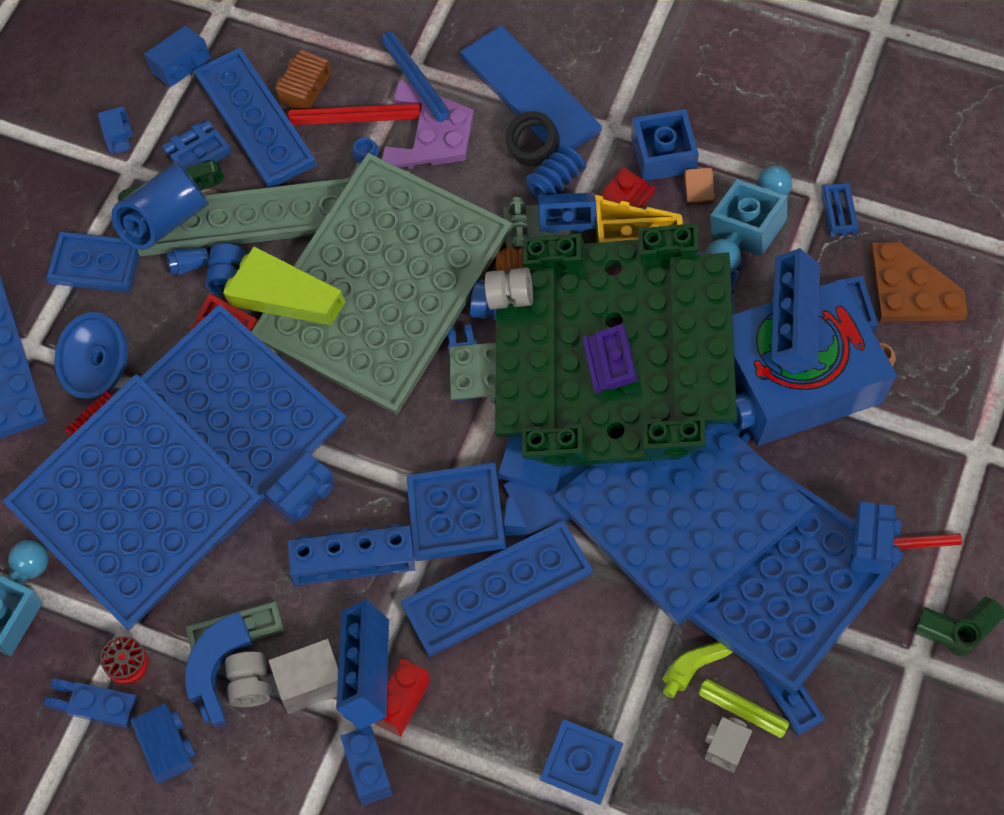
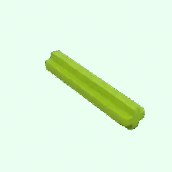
M706 679L700 687L699 695L779 738L785 735L789 727L788 720L709 679Z

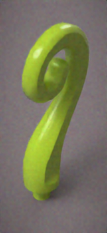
M719 641L686 651L674 660L665 672L663 681L666 683L663 694L674 698L678 690L684 691L687 688L693 675L700 667L732 654L733 651Z

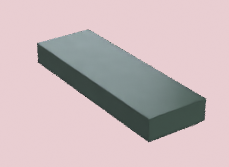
M276 601L238 611L244 618L252 642L284 633ZM235 613L186 626L191 651L197 640L209 627Z

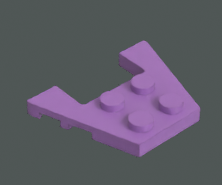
M399 81L395 104L418 103L421 107L414 147L412 149L385 146L382 160L398 168L408 167V169H414V165L431 163L433 166L466 160L474 110L439 96L449 109L450 118L443 122H438L413 86L407 82Z

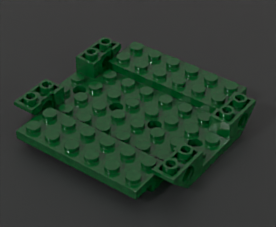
M698 223L639 228V239L584 244L581 233L523 238V265L526 268H530L533 303L532 306L514 307L512 303H509L507 308L496 309V437L522 436V457L524 459L559 467L676 460L706 447L705 429H708L709 424L738 423L729 252L695 255L699 252ZM612 265L622 267L621 271L616 275L606 273L607 269ZM619 317L623 320L622 324L627 329L639 381L612 390L608 388L602 390V393L597 394L593 388L582 337H590L595 335L596 332L610 328L607 326L608 321L611 318ZM620 426L625 429L622 437L618 439L609 437V431L613 427Z

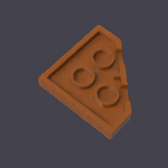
M901 242L872 243L870 250L880 322L966 320L968 312L964 289Z

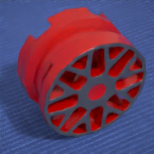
M119 636L110 640L103 647L100 655V664L104 672L116 684H134L140 681L146 674L149 667V657L136 639L129 636Z

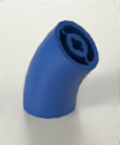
M175 161L118 202L112 209L111 218L116 232L126 244L135 249L145 250L151 248L209 205V202L187 171L178 161Z

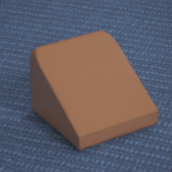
M712 168L685 170L683 182L687 204L714 202Z

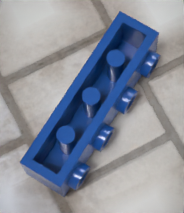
M801 248L775 257L771 360L792 375L818 367L820 264Z
M392 524L387 526L386 529L379 530L361 528L355 533L347 534L330 532L326 536L315 538L303 535L295 540L288 541L290 576L294 586L416 571L410 526L402 524Z
M368 599L343 610L341 613L336 709L345 719L351 721L360 730L387 717L389 619Z

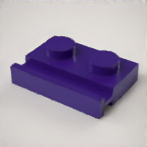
M624 324L596 332L595 335L590 337H582L593 388L597 394L602 393V390L608 388L612 390L639 381L627 329Z

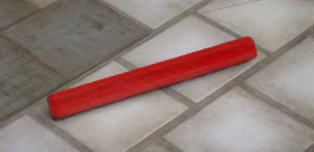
M418 103L290 109L288 111V119L292 125L419 119L421 107Z

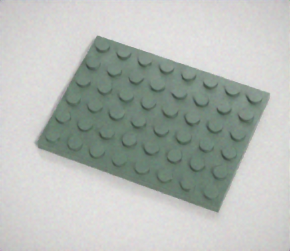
M367 153L294 265V267L342 291L346 303L332 325H325L263 313L251 332L270 349L398 415L471 297L475 283L482 279L513 229L512 222Z

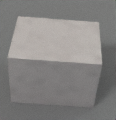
M328 639L269 660L281 700L288 714L337 697L338 667Z

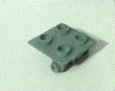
M515 197L511 200L509 207H503L504 219L512 222L513 229L506 238V247H513L519 250L520 248L523 249V238L561 235V232L547 233L540 231L538 205L526 206L522 198Z
M496 342L450 347L451 400L488 397L491 399V403L495 404Z

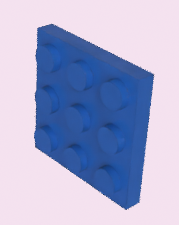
M495 462L406 475L415 561L506 549Z

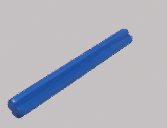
M391 31L387 34L384 33L382 35L383 45L438 122L448 120L450 118L449 109L395 33Z

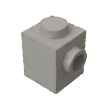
M722 717L719 726L712 724L705 739V742L709 743L710 746L704 760L734 773L752 730L748 729L747 725L739 719L730 717L728 720Z

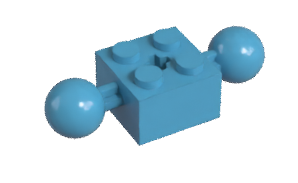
M781 166L765 168L758 176L757 186L736 179L710 215L711 239L715 241L708 245L705 254L729 252L731 273L738 268L741 262L740 249L762 257L787 221V200L793 182L790 173Z
M23 540L12 547L8 556L11 571L7 578L0 576V652L10 657L43 604L32 589L24 586L27 579L40 576L46 570L49 562L46 548L35 540Z

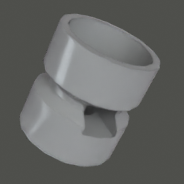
M529 268L511 269L509 274H506L504 270L486 272L485 292L487 303L491 310L507 308L509 303H512L514 307L532 306L533 286Z
M242 652L225 659L226 678L231 681L227 686L230 706L240 708L253 707L270 700L269 682L263 678L268 673L265 654L261 652Z

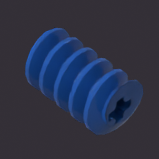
M560 146L556 152L552 153L548 159L541 163V166H537L533 173L526 177L527 188L537 201V195L557 194L556 191L561 192L564 189L563 184L569 185L572 182L571 177L577 178L579 171L583 172L586 169V163L572 148Z

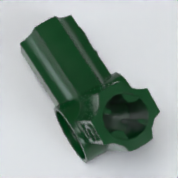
M986 596L961 621L924 607L917 621L914 634L947 646L957 656H968L1004 618V610L996 600ZM958 633L966 634L970 638L971 643L961 641Z

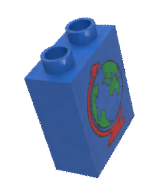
M843 279L820 286L818 367L792 375L771 360L773 302L733 315L738 423L732 424L739 431L746 428L750 430L756 447L880 405L884 402L897 377L895 370Z

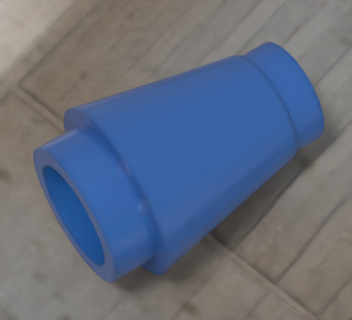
M206 248L172 249V252L166 253L171 275H183L208 265L209 262Z

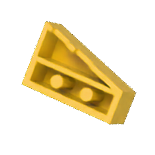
M595 195L597 229H595L596 243L639 239V228L683 224L681 214L650 207L642 209L629 206V202L621 201L616 203L603 200V196Z

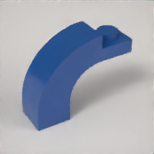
M240 612L225 617L209 627L195 643L186 666L185 684L188 698L193 704L204 701V704L199 705L202 716L206 723L211 722L215 728L229 724L216 690L217 673L227 657L254 646Z

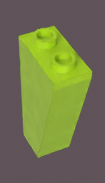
M253 247L251 252L242 258L239 270L234 277L227 281L223 292L228 303L237 308L325 325H332L346 303L341 290L256 247Z

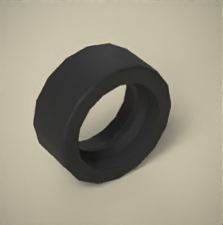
M527 111L518 115L510 122L506 130L505 141L508 150L519 163L526 166H540L545 159H548L559 148L560 136L555 124L546 114L538 111ZM533 125L543 126L548 133L545 144L537 151L523 152L518 146V139L521 133Z

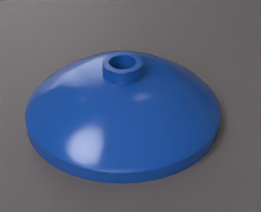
M98 312L82 314L65 327L57 342L54 362L58 380L68 393L83 399H95L104 394L105 391H111L124 372L128 356L127 340L123 329L112 317Z

